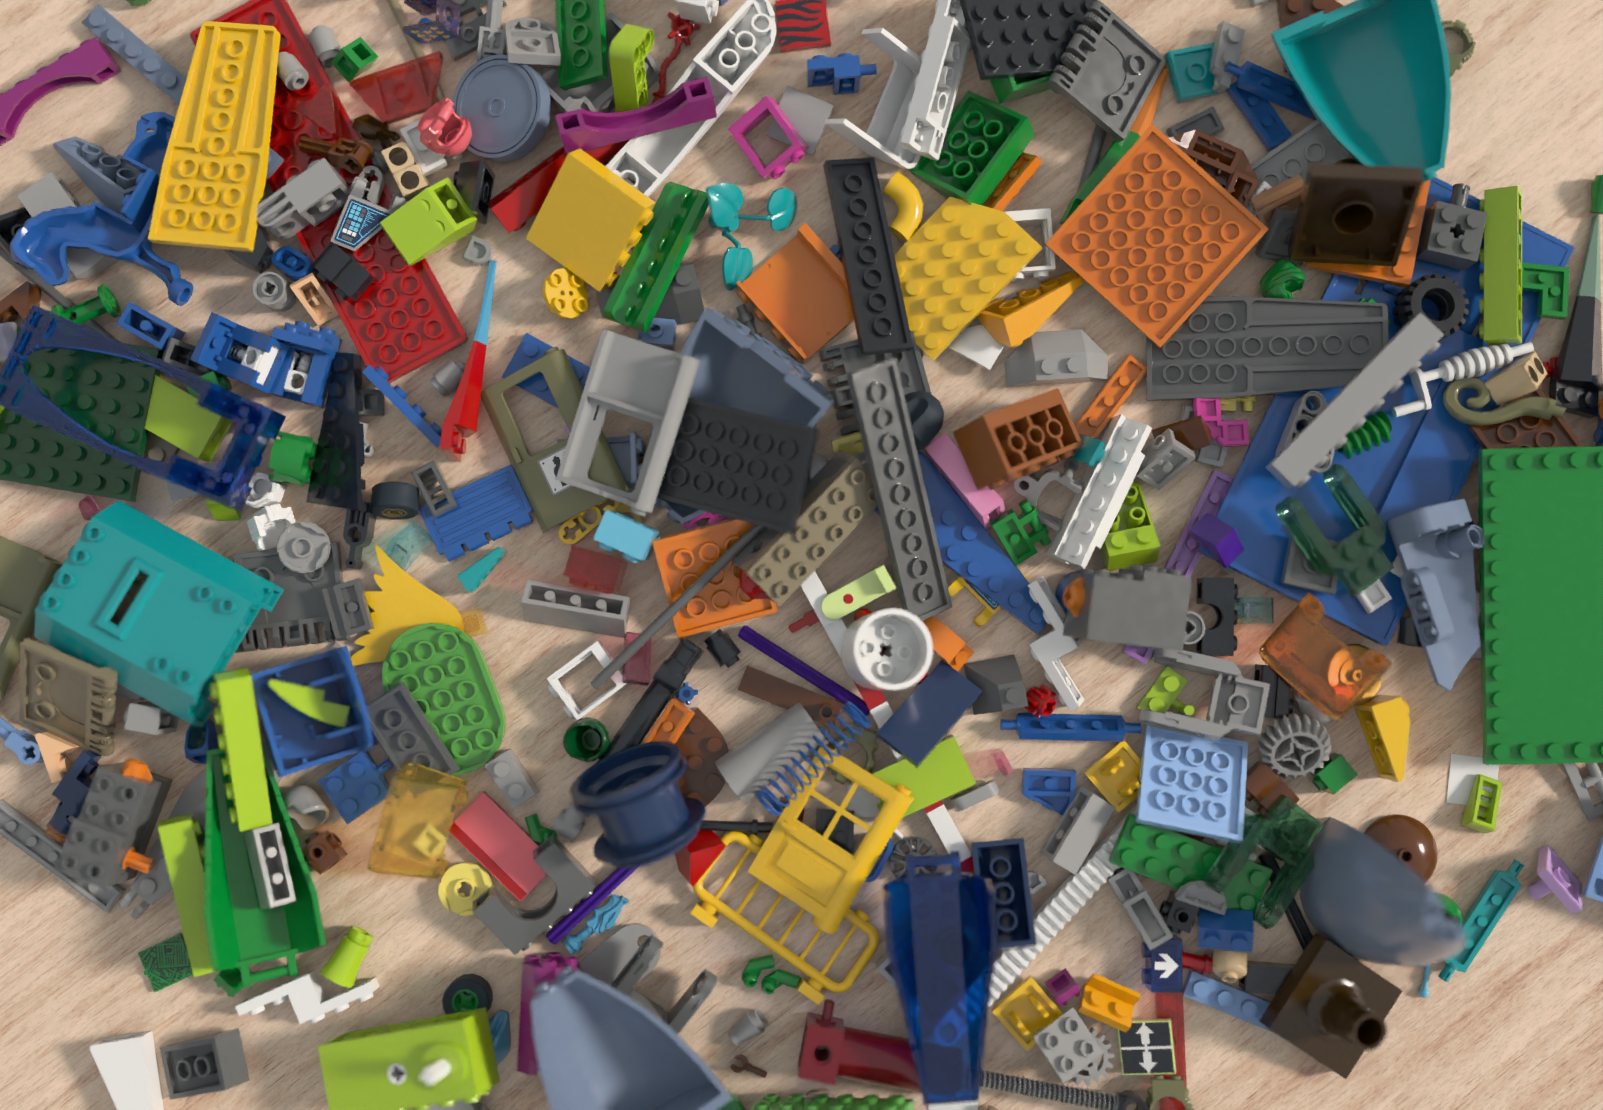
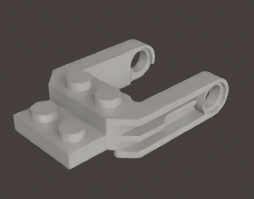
M1154 648L1152 661L1162 665L1214 676L1216 680L1212 685L1206 716L1207 721L1170 712L1163 714L1141 708L1139 723L1211 741H1217L1232 730L1255 736L1261 735L1270 684L1243 678L1241 671L1234 661L1185 650Z

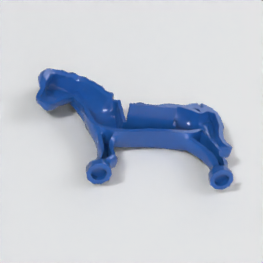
M152 112L143 114L137 122L135 140L129 145L122 157L130 165L142 172L136 179L137 187L133 193L126 195L122 201L123 209L121 212L126 217L96 201L90 206L84 204L79 207L68 206L43 211L37 216L26 220L24 226L17 231L10 243V252L13 260L25 267L33 268L45 283L57 286L69 281L70 269L67 262V248L91 249L109 258L134 263L145 268L166 284L170 301L178 306L186 304L192 296V283L181 278L180 269L175 263L168 262L157 256L152 250L153 243L148 240L162 164L175 117L165 112Z

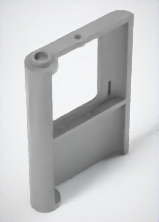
M602 329L556 480L625 503L631 507L630 512L645 516L646 512L652 513L700 360ZM609 410L650 422L654 426L637 483L632 493L593 481L588 477L598 440Z

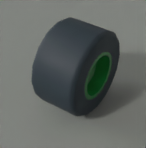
M464 974L456 978L445 990L442 998L443 1010L445 1014L486 1008L488 1012L493 1002V992L489 983L482 976Z

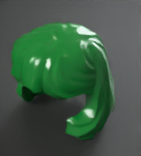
M1280 259L1261 278L1260 292L1264 298L1292 299V293L1302 289L1305 275L1288 260Z

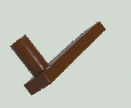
M748 665L738 687V690L787 710L800 701L812 720L829 726L827 721L835 725L837 718L834 714L839 715L843 703Z

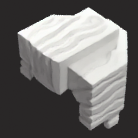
M239 471L235 482L231 485L240 503L257 509L281 503L286 489L284 485L271 482L268 474L256 472V476Z
M281 504L265 506L253 514V517L247 521L250 534L252 535L251 538L257 545L258 550L265 551L277 548L278 538L282 531L289 525L296 523L291 507L282 508Z

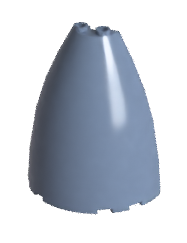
M706 308L680 353L700 360L689 397L814 427L834 402V398L830 395L828 396L830 393L828 389L819 381L815 380L813 382L811 380L812 373L763 336L760 337L757 334L752 336L749 334L751 331L749 327L735 319L733 321L729 318L724 320L725 315L723 313ZM656 498L654 504L658 508L664 506L669 511L667 516L674 522H681L682 524L708 512Z
M1332 817L1315 831L1308 841L1309 845L1304 857L1301 858L1298 877H1300L1301 893L1299 895L1303 909L1319 935L1353 957L1375 964L1399 967H1420L1452 957L1464 947L1467 936L1456 920H1445L1443 918L1442 909L1445 905L1435 890L1388 850L1365 834Z
M568 965L556 974L557 978L550 983L547 980L543 981L533 990L536 994L531 1000L534 1041L540 1075L551 1110H717L732 1100L728 1090L704 1060L669 1024L640 1002L616 988L577 969H572Z

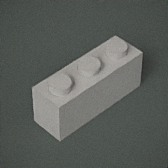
M1080 786L1075 794V798L1067 807L1040 853L1076 875L1079 868L1083 866L1091 848L1098 841L1104 826L1110 821L1116 807Z
M279 823L243 832L260 909H268L297 901Z

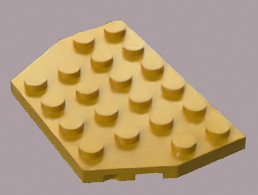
M949 197L894 255L909 329L911 332H914L916 345L934 361L1042 250V246L1005 212L975 203L969 205L961 199Z

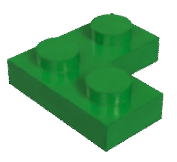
M1522 262V291L1538 292L1537 317L1558 320L1567 318L1569 267Z

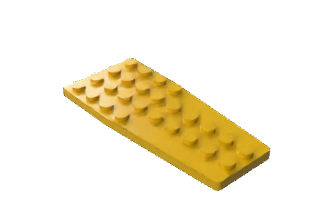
M214 21L203 22L162 164L148 240L152 243L253 252L258 226L256 211L257 206L263 199L267 177L280 45V33L274 26Z

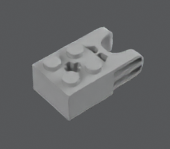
M325 158L316 160L307 167L306 171L289 178L285 186L262 201L257 206L256 220L263 227L270 229L276 237L288 239L310 223L315 227L341 209L346 202L350 188Z

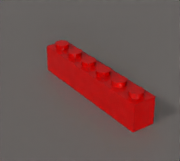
M629 140L584 152L606 166L607 160L616 155ZM564 146L486 203L508 233L519 231L526 225V220L533 215L535 217L538 215L567 157Z

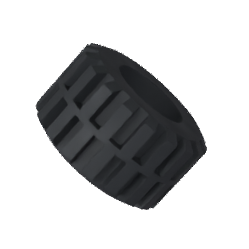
M1436 273L1431 276L1429 274L1424 275L1399 292V296L1395 298L1393 304L1397 306L1392 309V314L1397 315V318L1394 319L1395 325L1399 324L1402 328L1411 318L1421 312L1444 334L1437 341L1439 342L1458 331L1459 327L1464 325L1466 321L1464 317L1469 313V309L1465 308L1469 301L1463 297L1466 292L1464 289L1460 290L1457 287L1459 283L1456 280L1451 282L1450 277L1447 275L1441 278L1440 274ZM1422 298L1430 299L1436 304L1439 310L1438 321H1434L1424 314L1421 306Z

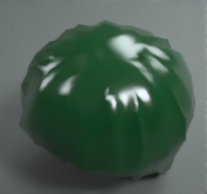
M591 717L581 718L566 730L563 737L564 749L572 758L584 762H593L601 758L610 745L609 732L606 730V726L599 720Z

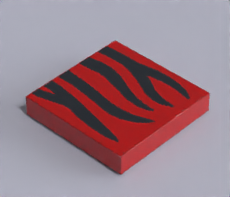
M825 0L775 1L781 53L831 47Z

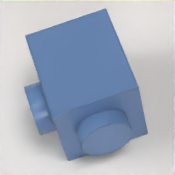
M653 318L647 333L638 330V339H642V342L653 346L674 350L677 329L676 321L674 319Z

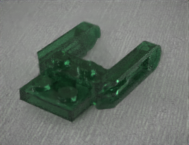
M1333 464L1326 471L1322 472L1323 478L1332 491L1331 495L1350 520L1355 530L1331 546L1304 506L1296 498L1289 496L1276 505V513L1315 570L1326 575H1337L1350 595L1354 597L1391 571L1394 566L1380 548L1385 544V523L1349 472L1343 466Z
M1280 794L1267 815L1257 814L1244 817L1243 841L1239 844L1233 842L1226 844L1206 875V885L1215 892L1221 893L1229 885L1235 875L1238 876L1259 844L1275 858L1284 862L1253 911V920L1264 929L1274 927L1314 867L1313 853L1310 852L1309 846L1323 827V824L1289 797Z

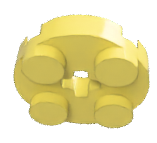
M461 862L445 872L438 888L439 898L443 906L449 911L451 910L461 916L473 915V901L492 886V881L487 871L480 864ZM462 882L472 886L470 895L466 896L465 892L460 893L459 888L462 887Z

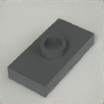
M486 13L452 30L451 33L458 38L444 40L455 61L478 50L480 26L485 27Z

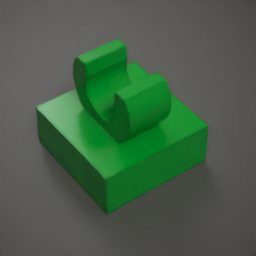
M240 968L223 970L214 978L217 987L224 989L228 997L233 998L243 989Z

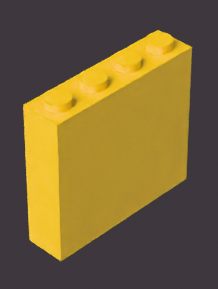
M577 149L568 153L525 239L601 292L607 287L612 288L618 281L619 275L617 273L620 267L626 265L631 256L629 254L631 247H634L641 239L642 234L640 231L643 225L646 226L654 215L652 209L656 202L582 149Z

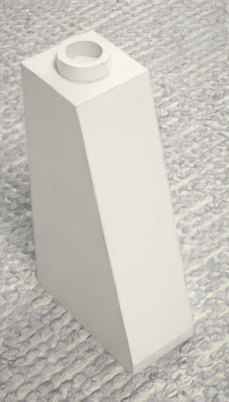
M153 1031L101 1039L90 1045L91 1054L117 1110H164Z

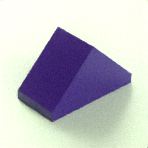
M1208 512L1188 530L1224 568H1227L1244 551L1235 529Z

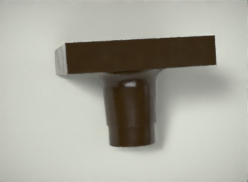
M1353 158L1342 159L1334 164L1309 163L1288 246L1289 261L1396 266L1423 184L1421 168L1361 165Z
M1315 933L1259 1022L1347 1079L1363 1052L1376 1049L1384 1041L1387 1032L1384 1019L1399 998L1402 990L1329 940Z

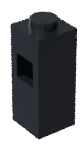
M1247 961V974L1239 979V987L1245 992L1276 994L1295 964Z

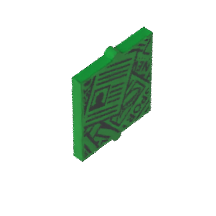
M182 933L138 953L145 969L144 975L148 976L154 992L193 975Z

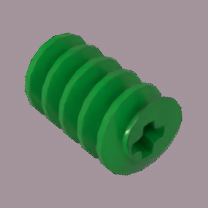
M1380 410L1375 414L1366 416V421L1356 431L1351 429L1345 435L1348 439L1337 451L1343 454L1346 459H1351L1353 452L1357 456L1362 454V448L1365 451H1369L1372 445L1379 447L1381 441L1385 444L1390 442L1392 425L1385 412Z

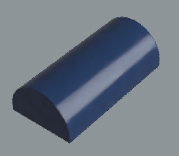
M1024 838L971 843L983 951H1012L1036 947L1037 942Z

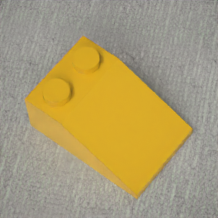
M1380 695L1374 697L1370 702L1354 706L1379 778L1395 782L1403 781L1410 728L1408 704L1401 696Z

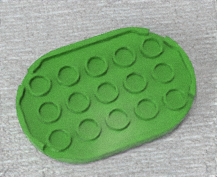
M427 623L407 630L392 643L386 660L383 662L382 682L384 691L386 693L404 682L459 766L460 770L452 775H463L475 771L485 765L496 754L502 744L506 728L505 711L484 655L470 635L449 624Z

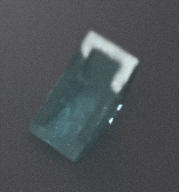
M413 521L390 539L384 552L406 572L431 542L432 538L428 532Z
M1237 597V599H1234V610H1237L1238 614L1237 624L1274 623L1273 598Z

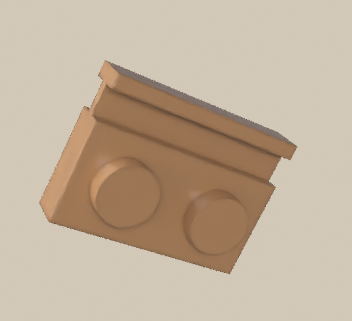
M1298 174L1250 198L1257 219L1266 227L1276 207L1298 210L1304 186L1302 177Z

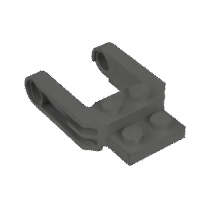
M650 935L610 986L640 1002L669 1024L678 1034L710 995L716 985L717 976L704 969L671 1011L666 1012L661 1006L633 989L648 970L649 963L656 955L659 947L662 948L663 946L662 941Z

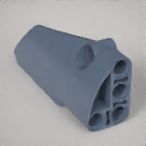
M1465 499L1424 507L1386 521L1404 572L1401 577V585L1435 684L1447 692L1452 690L1461 670L1480 647L1473 550L1484 545L1485 537L1480 527L1477 525L1469 526L1468 523L1472 522V518Z

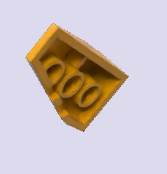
M1068 271L1040 282V288L1026 290L1024 288L1017 291V297L1007 301L1001 297L990 302L977 318L997 343L1007 345L1008 347L1019 346L1023 343V340L1032 336L1084 280L1076 273Z

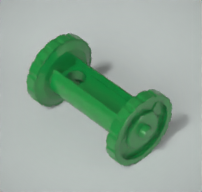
M105 284L98 286V296L68 309H64L59 304L51 307L52 316L58 328L65 336H75V326L107 312L114 318L121 316L120 305L108 286ZM76 313V319L72 320L70 316Z

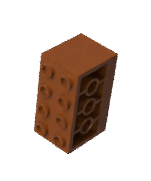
M1058 388L982 415L953 432L978 490L988 486L989 490L1004 485L1003 480L1005 483L1013 482L1023 477L1022 472L1027 476L1041 470L1040 465H1042V468L1053 466L1059 463L1058 457H1060L1061 461L1075 455V449L1083 446Z

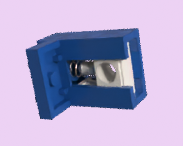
M211 312L190 360L269 393L290 346Z
M295 321V324L285 322L284 329L274 327L272 338L290 347L269 393L274 396L323 408L330 385L333 362L336 352L340 350L342 340L335 336V331L323 327H320L319 331L310 329L311 325L300 321ZM300 377H303V386L301 388L296 389V380Z

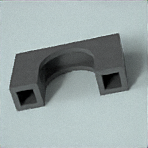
M553 834L533 850L534 861L556 885L555 893L546 905L535 910L516 908L493 885L473 901V913L514 955L521 950L525 951L539 934L548 932L559 917L568 915L574 908V905L579 900L588 898L595 888L594 877Z

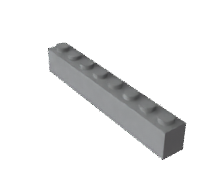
M1421 312L1411 318L1265 468L1287 489L1295 486L1300 488L1311 477L1308 473L1314 467L1320 468L1329 459L1326 454L1332 448L1335 450L1340 448L1348 439L1345 435L1351 429L1356 431L1366 421L1364 416L1370 410L1375 412L1385 402L1382 397L1388 391L1391 394L1403 384L1401 378L1406 373L1411 375L1422 364L1419 360L1425 354L1427 356L1431 355L1440 346L1437 341L1444 334Z

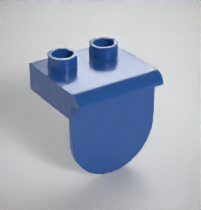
M347 646L251 674L256 709L278 777L308 769L359 751H368L374 745H377ZM271 679L325 690L323 701L350 706L345 728L324 723L293 708L267 685L268 680Z

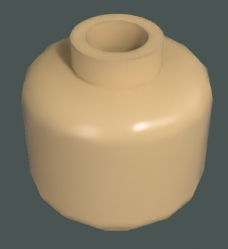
M1213 949L1212 969L1214 974L1221 977V980L1224 982H1237L1238 979L1243 978L1247 974V952Z

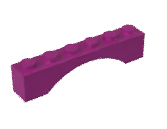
M96 37L85 40L80 44V47L70 53L62 54L54 63L38 69L33 76L17 82L7 92L0 93V146L14 138L25 114L45 95L73 84L90 83L100 85L120 73L121 70L107 47Z
M708 77L684 82L664 98L635 110L601 113L577 109L557 114L555 117L565 153L568 155V153L577 149L586 151L716 118L717 114L714 95Z

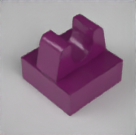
M1066 968L1045 982V985L1059 1005L1065 1006L1068 1004L1067 1000L1075 995L1077 998L1080 995L1079 991L1081 989Z

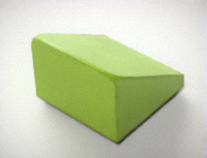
M206 500V505L215 520L239 521L241 519V503L239 500Z

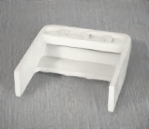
M884 28L863 29L861 34L892 57L894 67L866 133L846 119H826L824 124L868 155L899 168L911 169L917 165L921 155L901 149V129L905 125L908 116L907 108L914 94L915 78L919 75L922 64L921 57Z

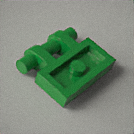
M1027 499L1019 503V507L1022 510L1020 515L1016 516L1015 512L1010 509L989 522L1015 566L1038 553L1033 544L1040 541L1042 546H1047L1051 542L1048 536V529L1044 524H1041L1037 517L1038 512L1036 508L1031 506ZM1028 522L1033 529L1029 534L1023 528Z

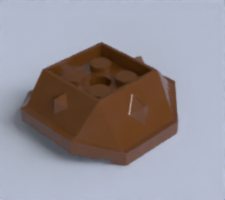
M1198 130L1169 137L1175 145L1247 209L1259 179L1255 172H1253L1243 150Z

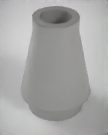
M757 1008L753 1011L748 1010L734 1029L729 1032L731 1041L738 1046L742 1042L763 1033L765 1027L768 1026L766 1017Z

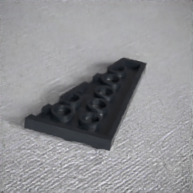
M336 352L306 502L366 512V503L362 502V490H365L366 486L365 480L361 479V467L365 463L364 426L359 422V412L363 411V402L359 401L358 389L362 386L361 356L354 353Z

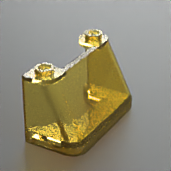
M408 761L394 776L390 784L367 869L380 874L435 880L440 875L444 876L449 861L445 860L446 854L443 853L455 812L460 805L464 806L468 799L469 791L466 790L468 781Z

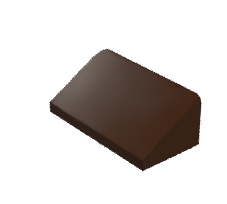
M1201 415L1152 430L1155 439L1168 428L1171 429L1175 440L1192 451L1211 445V430Z

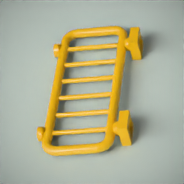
M736 831L725 833L720 839L726 845L734 841L746 847L747 850L718 892L713 896L703 888V880L720 855L717 857L699 881L692 886L694 893L704 903L701 905L697 902L690 914L711 929L718 920V916L715 915L716 911L810 977L808 981L802 977L797 985V990L818 1005H820L825 997L824 992L821 991L823 987L833 993L847 991L853 986L879 946L877 929L868 922L871 917L859 908L856 912L848 909L844 918L853 925L822 971H818L804 961V958L823 930L820 928L817 930L800 956H797L782 945L806 911L805 909L801 908L782 937L779 941H776L761 929L784 895L780 893L757 926L741 916L740 913L762 883L761 880L758 879L736 911L719 900L750 853L753 852L757 855L764 844V841L754 834L748 837ZM858 927L868 935L869 943L842 982L836 983L825 976V974Z

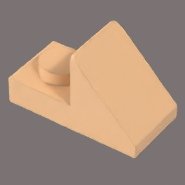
M48 732L35 734L52 784L61 782L72 767V763L65 753L81 748V746Z

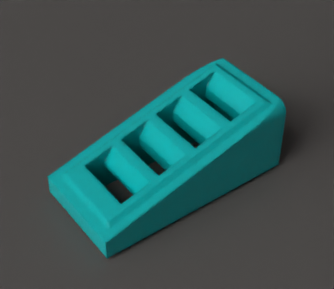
M495 548L458 574V579L468 593L476 591L507 553L505 548Z

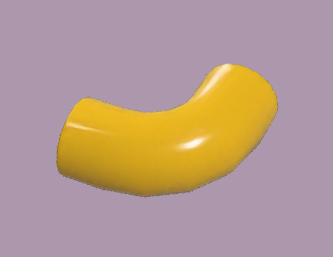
M897 172L890 179L883 193L893 199L898 206V214L889 225V230L898 239L906 243L916 233L923 219V202L918 189L908 178Z

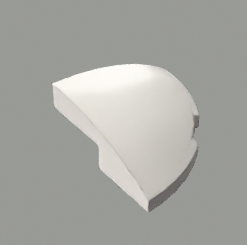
M983 324L972 327L967 326L947 349L965 360L969 359L989 372L1005 345L997 343Z

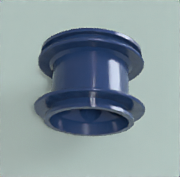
M654 741L626 748L595 763L573 782L570 794L573 799L574 809L584 815H596L603 830L593 848V854L597 860L612 864L618 868L642 867L676 853L697 835L700 824L706 815V807L702 801L683 797L676 780L683 774L687 766V760L681 754L677 744L669 741Z

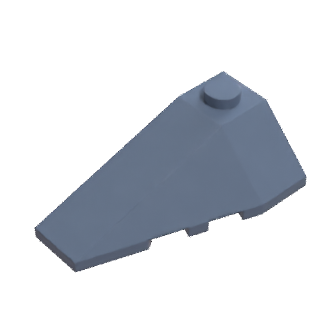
M76 136L53 143L54 149L104 206L126 217L121 212L123 209L122 201L126 195L133 193L137 187L136 179L142 172L125 161L122 155L115 157L106 154L102 147Z

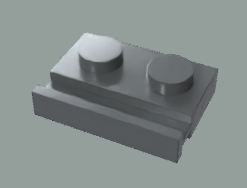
M354 579L322 589L335 639L374 629L361 579Z

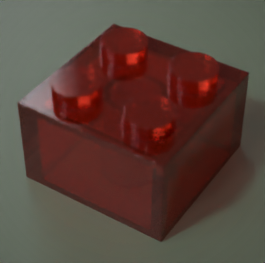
M572 545L563 575L570 577L569 583L586 588L588 583L594 584L593 590L612 594L613 590L620 591L628 562Z

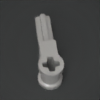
M487 0L485 27L480 26L477 62L491 55H504L505 30L501 29L503 0Z

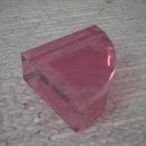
M89 495L79 501V509L84 520L90 521L93 516L101 512L92 496Z

